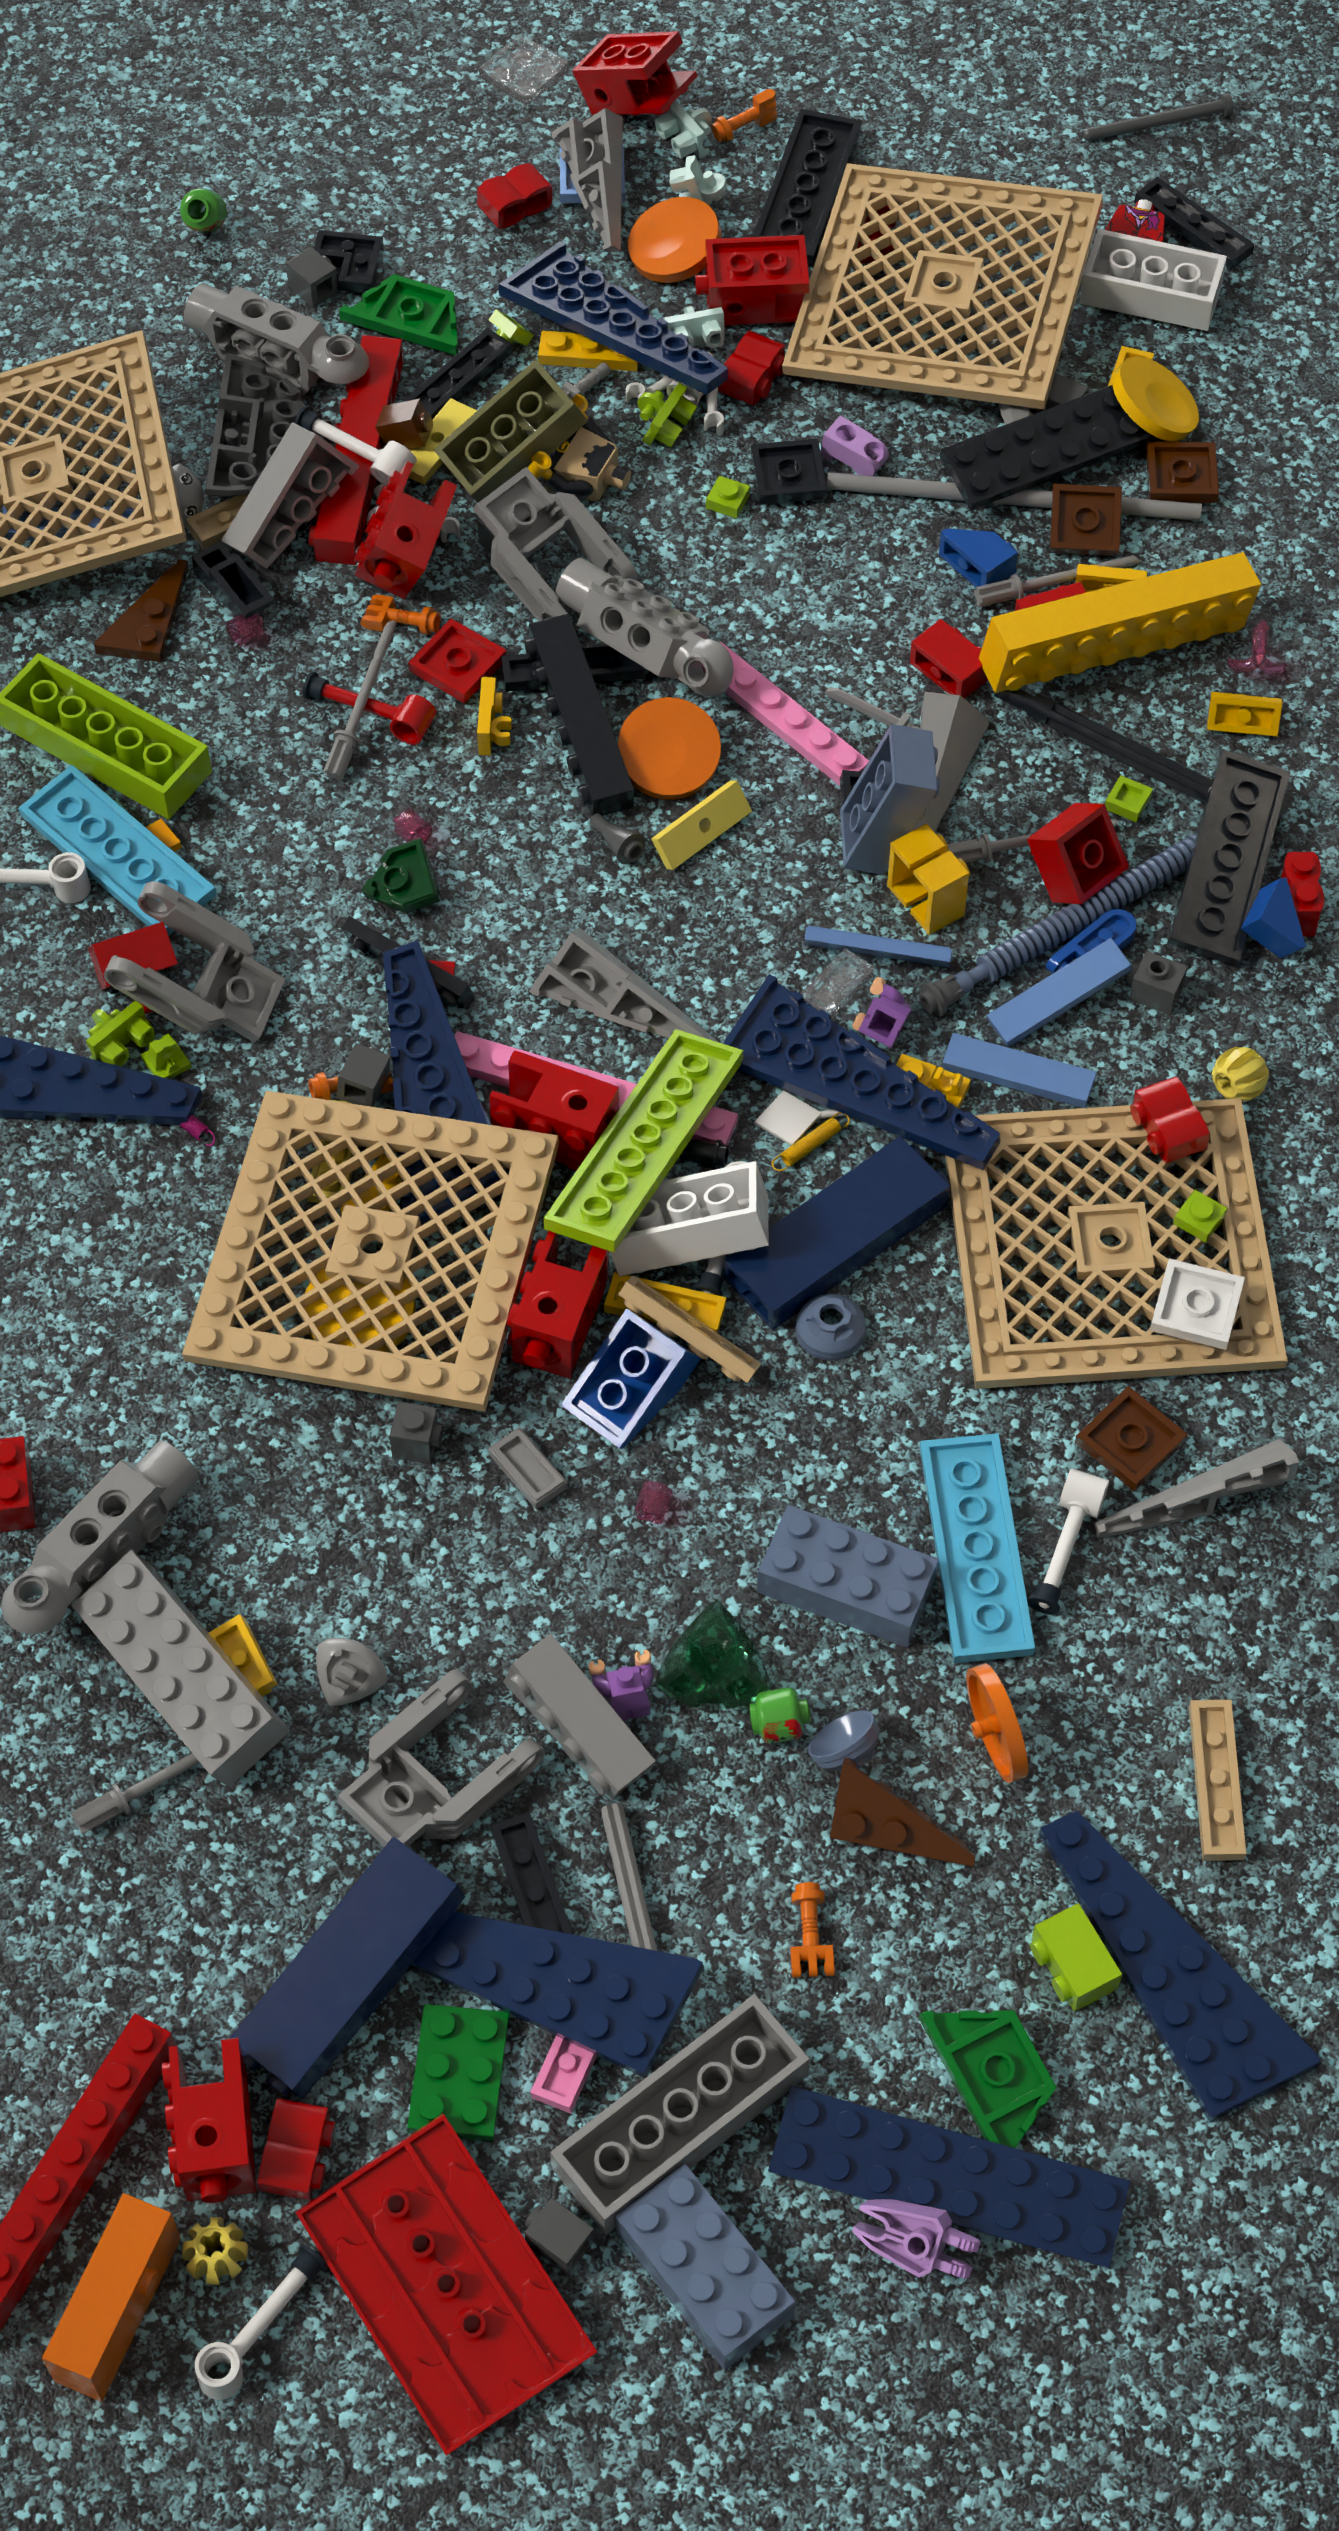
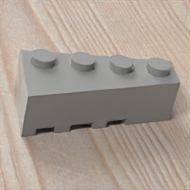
M292 422L221 541L245 558L267 569L296 537L295 531L303 522H310L317 514L315 510L317 506L327 496L332 497L340 489L338 483L347 473L352 475L359 468V465L317 434Z
M551 1633L512 1663L503 1683L562 1745L569 1758L578 1763L587 1772L590 1783L601 1795L606 1793L613 1800L654 1765L655 1759Z

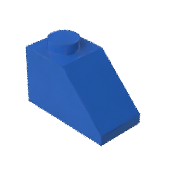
M944 529L941 531L939 555L975 588L1007 580L1016 573L1018 552L1010 542L1004 541L995 532Z

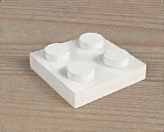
M1169 1258L1150 1331L1226 1350L1245 1277Z

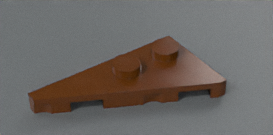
M178 559L95 641L96 654L155 662L162 661L189 570L187 560Z
M844 1758L830 1838L974 1867L976 1853L972 1852L965 1842L954 1834L949 1836L933 1824L931 1817L905 1798L896 1796L892 1789L881 1780L879 1782L873 1780L856 1767L857 1763L850 1758Z

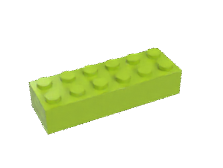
M37 653L0 692V726L64 762L72 764L80 771L168 820L212 773L207 745L40 653Z

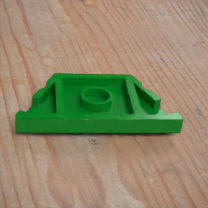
M393 274L382 281L378 287L371 288L363 293L362 301L351 308L344 305L339 310L341 321L453 355L458 353L455 297L452 291Z
M994 2010L989 2013H980L978 2011L934 2013V2011H925L921 2013L918 2018L984 2140L1016 2148L1057 2087L1015 2011Z

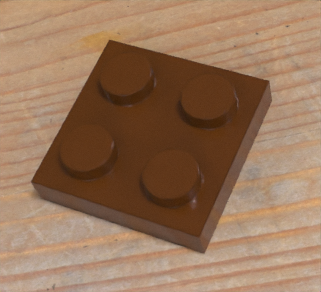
M1147 442L1146 459L1149 499L1187 503H1218L1219 487L1215 442Z
M1053 484L1050 553L1118 556L1120 548L1122 487Z
M1127 1386L1076 1435L1075 1443L1135 1492L1187 1441L1188 1434L1131 1387Z

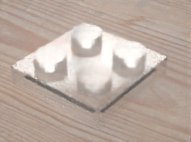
M519 34L479 67V77L526 106L568 73V62L522 34Z

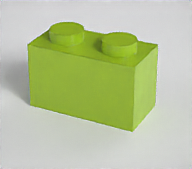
M1079 1903L1034 1925L1032 1942L1030 1943L1032 1954L1039 1965L1043 1966L1046 1964L1054 1977L1051 1979L1057 1996L1062 2002L1068 2001L1074 2012L1118 1990L1122 1973Z

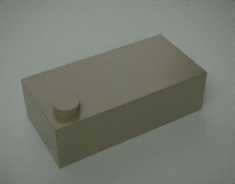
M535 359L441 442L434 451L468 493L479 503L522 469L528 468L532 463L531 458L538 451H543L550 455L588 420L539 361Z

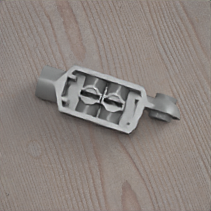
M201 283L194 288L186 302L184 309L185 325L207 335L221 359L225 360L226 354L263 364L266 366L268 375L277 380L287 378L301 391L302 395H305L319 377L327 382L346 384L361 378L369 367L367 353L351 337L343 334L329 336L321 322L291 310L283 304L261 297L253 291L235 286L228 294L208 284Z
M577 558L566 567L558 581L556 595L559 597L558 601L580 614L577 623L578 627L657 676L682 681L697 694L714 697L719 696L728 689L734 673L732 658L728 650L720 642L708 639L710 629L700 624L696 616L687 612H680L671 606L672 603L668 599L644 590L645 587L642 583L633 579L615 578L584 558ZM702 665L705 667L706 674L703 671Z
M158 1441L138 1463L120 1460L37 1545L32 1565L9 1584L3 1593L1 1603L3 1618L9 1626L25 1634H39L49 1631L60 1623L67 1612L68 1605L70 1603L73 1604L130 1550L137 1553L147 1542L155 1541L164 1528L169 1510L199 1480V1474L193 1464L178 1449L165 1441ZM31 1596H42L37 1602H25Z

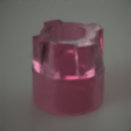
M257 614L247 619L237 615L226 622V628L231 639L237 645L242 646L264 633V622Z
M407 808L399 816H395L393 820L396 828L394 831L406 842L422 838L423 842L426 843L431 836L432 826L411 808Z
M645 1481L635 1507V1511H637L636 1517L640 1520L661 1524L669 1507L673 1491L664 1484L655 1481Z

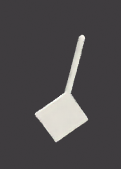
M783 1090L757 1118L755 1124L792 1146L817 1119L830 1118L838 1113V1111L834 1109L818 1111ZM838 1114L835 1117L845 1116V1114Z

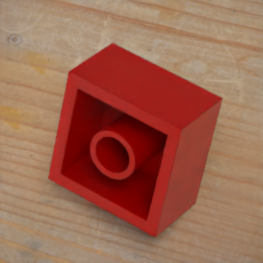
M1074 803L1027 838L1031 855L1034 856L1032 859L1038 866L1051 901L1055 903L1082 904L1129 868L1105 804Z
M164 922L116 936L88 947L102 990L112 987L105 980L104 972L111 957L114 955L131 960L145 969L149 967L156 972L178 964ZM141 1004L144 1008L145 1014L154 1012L150 1008Z

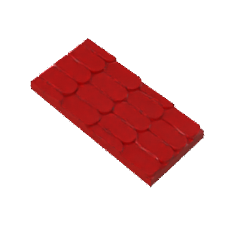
M443 2113L295 2211L446 2456L597 2353L592 2342Z

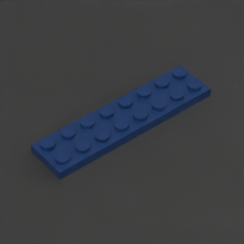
M794 2086L790 2087L768 2172L864 2200L894 2199L946 2210L952 2220V2225L1109 2269L1130 2184V2181Z

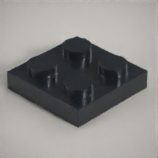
M818 438L751 444V459L759 505L827 499V486Z

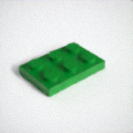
M424 2004L407 2125L408 2134L414 2133L443 2113L460 2139L494 2142L510 2019L508 2012Z

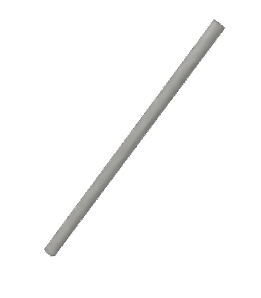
M828 472L827 489L964 501L955 483L833 472ZM1027 489L992 503L1052 508V491ZM1122 497L1121 500L1122 515L1200 521L1202 504L1128 497Z

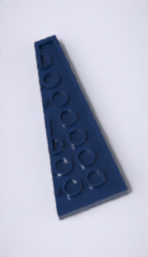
M561 241L499 283V296L706 395L728 380V368L705 350L701 351L698 348H693L688 344L689 338L683 333L676 335L668 328L666 320L663 318L657 320L650 315L649 307L620 285L616 286L607 282L602 271L590 269L585 265V258L581 255L573 256L566 250V244Z
M416 940L383 952L389 1011L388 1024L391 1037L390 1050L394 1076L395 1110L487 1124L419 941ZM398 1152L399 1157L405 1153ZM430 1157L434 1164L441 1160L440 1158ZM420 1159L406 1167L405 1170L412 1177L427 1167ZM467 1163L470 1169H473L474 1167L479 1165ZM456 1165L442 1173V1176L449 1183L464 1173ZM492 1171L478 1180L484 1188H487L501 1179L495 1171ZM433 1178L418 1188L426 1196L440 1188V1185ZM470 1184L455 1194L463 1202L477 1194V1191ZM412 1192L402 1196L404 1208L418 1201ZM503 1193L494 1197L492 1200L494 1202L500 1201ZM448 1197L432 1206L438 1216L454 1207ZM484 1203L476 1209L482 1208L487 1205ZM425 1211L417 1215L421 1222L420 1226L431 1220Z
M770 974L723 1042L725 1045L743 1050V1060L738 1068L740 1072L981 1170H984L1001 1142L1000 1133L969 1111L964 1113L946 1100V1095L937 1089L933 1091L918 1081L916 1074L910 1070L908 1072L902 1070L891 1062V1057L853 1030L848 1032L831 1020L830 1014L822 1009L820 1011L816 1010L804 1001L801 994L797 991L792 993L779 984L775 976Z
M0 1035V1118L46 1120L47 1116H68L70 1121H81L82 1117L105 1118L106 1122L116 1123L120 1119L145 1120L146 1124L180 1125L188 1122L190 1116L194 1115L202 1097L201 1087Z
M1077 1810L1040 1827L1039 1835L1209 2122L1319 2067L1321 2060L1303 2039Z
M459 1912L452 1913L411 1965L643 2078L648 2076L704 1969L702 1961L691 1957Z

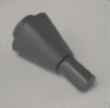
M599 813L594 814L590 818V825L603 835V838L621 864H630L642 856L646 843L643 834L610 823Z

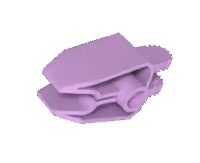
M894 2199L867 2200L860 2205V2211L882 2221L886 2228L860 2221L853 2226L852 2231L870 2250L917 2277L929 2274L934 2269L959 2278L970 2277L972 2271L970 2265L962 2260L943 2254L947 2243L967 2252H978L980 2240L951 2228L952 2220L946 2210Z

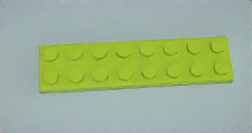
M675 1029L545 1215L544 1229L615 1253L740 1067L743 1060V1050Z

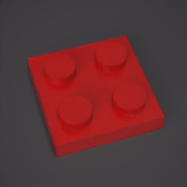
M450 618L408 662L409 672L465 704L481 687L482 677H490L502 665L501 656H506L507 651Z

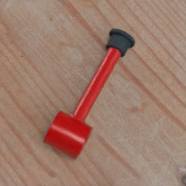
M313 671L306 677L302 691L305 699L313 697L324 700L327 698L354 707L358 697L357 693L330 685L328 680L318 677V674ZM414 694L406 696L403 703L397 707L368 698L364 708L366 712L392 720L389 725L392 734L400 741L410 745H417L421 742L437 715V711L430 701Z

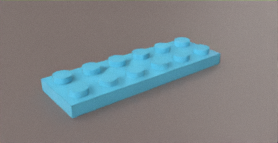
M72 764L18 808L21 817L60 851L78 854L84 860L87 874L147 926L160 923L144 913L137 903L144 885L148 882L154 881L166 884L201 906L206 905L217 895L215 887ZM165 925L169 936L174 930Z
M999 1433L920 1441V1455L936 1556L939 1559L938 1569L953 1663L1034 1655L1035 1644Z

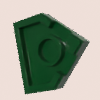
M422 838L387 849L380 860L381 865L372 879L368 878L361 889L366 898L404 913L440 902V891L435 872L428 858Z

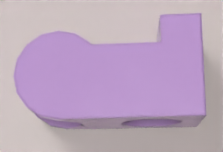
M841 415L823 434L820 451L821 457L829 461L836 458L850 466L858 475L874 476L889 458V451L884 443Z

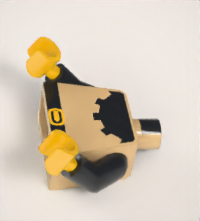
M576 394L571 400L587 418L588 422L561 444L551 458L545 452L538 451L531 458L532 463L528 466V469L535 478H540L541 476L544 478L543 482L545 483L546 491L574 494L578 499L597 501L600 500L608 485L625 490L630 481L631 472L618 467L617 446L603 432L591 415L587 416L584 413L588 408V402L584 396Z

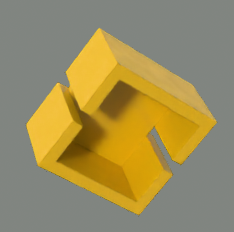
M926 823L891 842L887 886L905 908L928 896L926 901L910 909V914L926 933L931 935L965 916L970 872L966 863L961 858L957 859L951 851H948V845L943 836L939 833L935 834Z

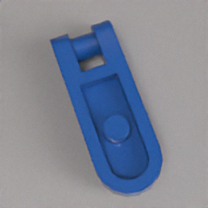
M1113 909L1104 913L1057 951L1048 960L1046 969L1053 974L1069 964L1071 960L1079 958L1109 938H1112L1120 950L1124 949L1132 942L1135 936L1137 923L1134 916L1122 909Z

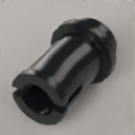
M690 1139L679 1158L680 1161L686 1160L712 1165V1169L716 1170L719 1166H726L729 1157V1145L723 1144L722 1140L719 1139L716 1143Z

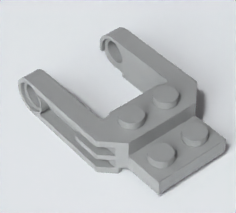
M527 467L477 503L473 509L495 535L491 548V566L538 621L568 614L558 602L559 597L527 560L528 557L555 538L560 530L565 531L581 552L595 566L615 578L637 581V572L631 561L574 494L557 492L556 494L548 493Z
M154 881L146 883L137 901L139 908L147 915L159 922H164L167 927L211 952L212 957L207 960L193 993L149 967L145 969L133 961L120 958L117 955L111 957L104 972V978L107 983L194 1035L215 1030L223 1024L252 1042L258 1040L261 1037L285 978L253 959L252 953L254 948L248 933L166 884Z
M454 1669L444 1675L369 1739V1769L338 1795V1803L383 1847L387 1845L393 1836L407 1847L421 1835L426 1839H456L533 1772L545 1755V1750L529 1736L527 1740L522 1742L508 1755L504 1752L454 1797H451L448 1789L424 1768L408 1750L461 1706L472 1692L474 1684L458 1669Z

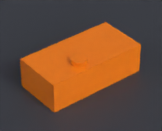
M122 2194L42 2356V2360L54 2382L103 2402L181 2240L171 2212L128 2194Z

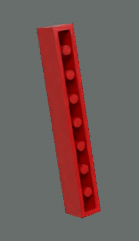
M362 335L360 345L369 357V367L361 378L346 383L348 397L341 400L340 417L342 421L341 423H336L335 427L380 450L384 448V443L375 426L383 406L395 403L404 365L402 339ZM336 443L335 448L358 464L359 468L352 475L347 473L338 483L340 489L332 497L327 496L315 509L317 512L315 515L317 524L310 527L309 546L314 547L316 561L357 565L354 558L357 547L362 543L376 478L370 472L373 462Z
M136 2013L133 2014L0 2224V2331L162 2074V2063L170 2062L169 2047L176 2046L172 2033Z

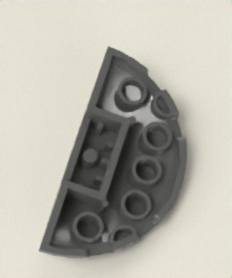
M229 354L225 356L205 494L226 496L249 494L292 422H295L298 412L305 406L301 400V391L287 378L277 380L268 375L266 366L239 356Z

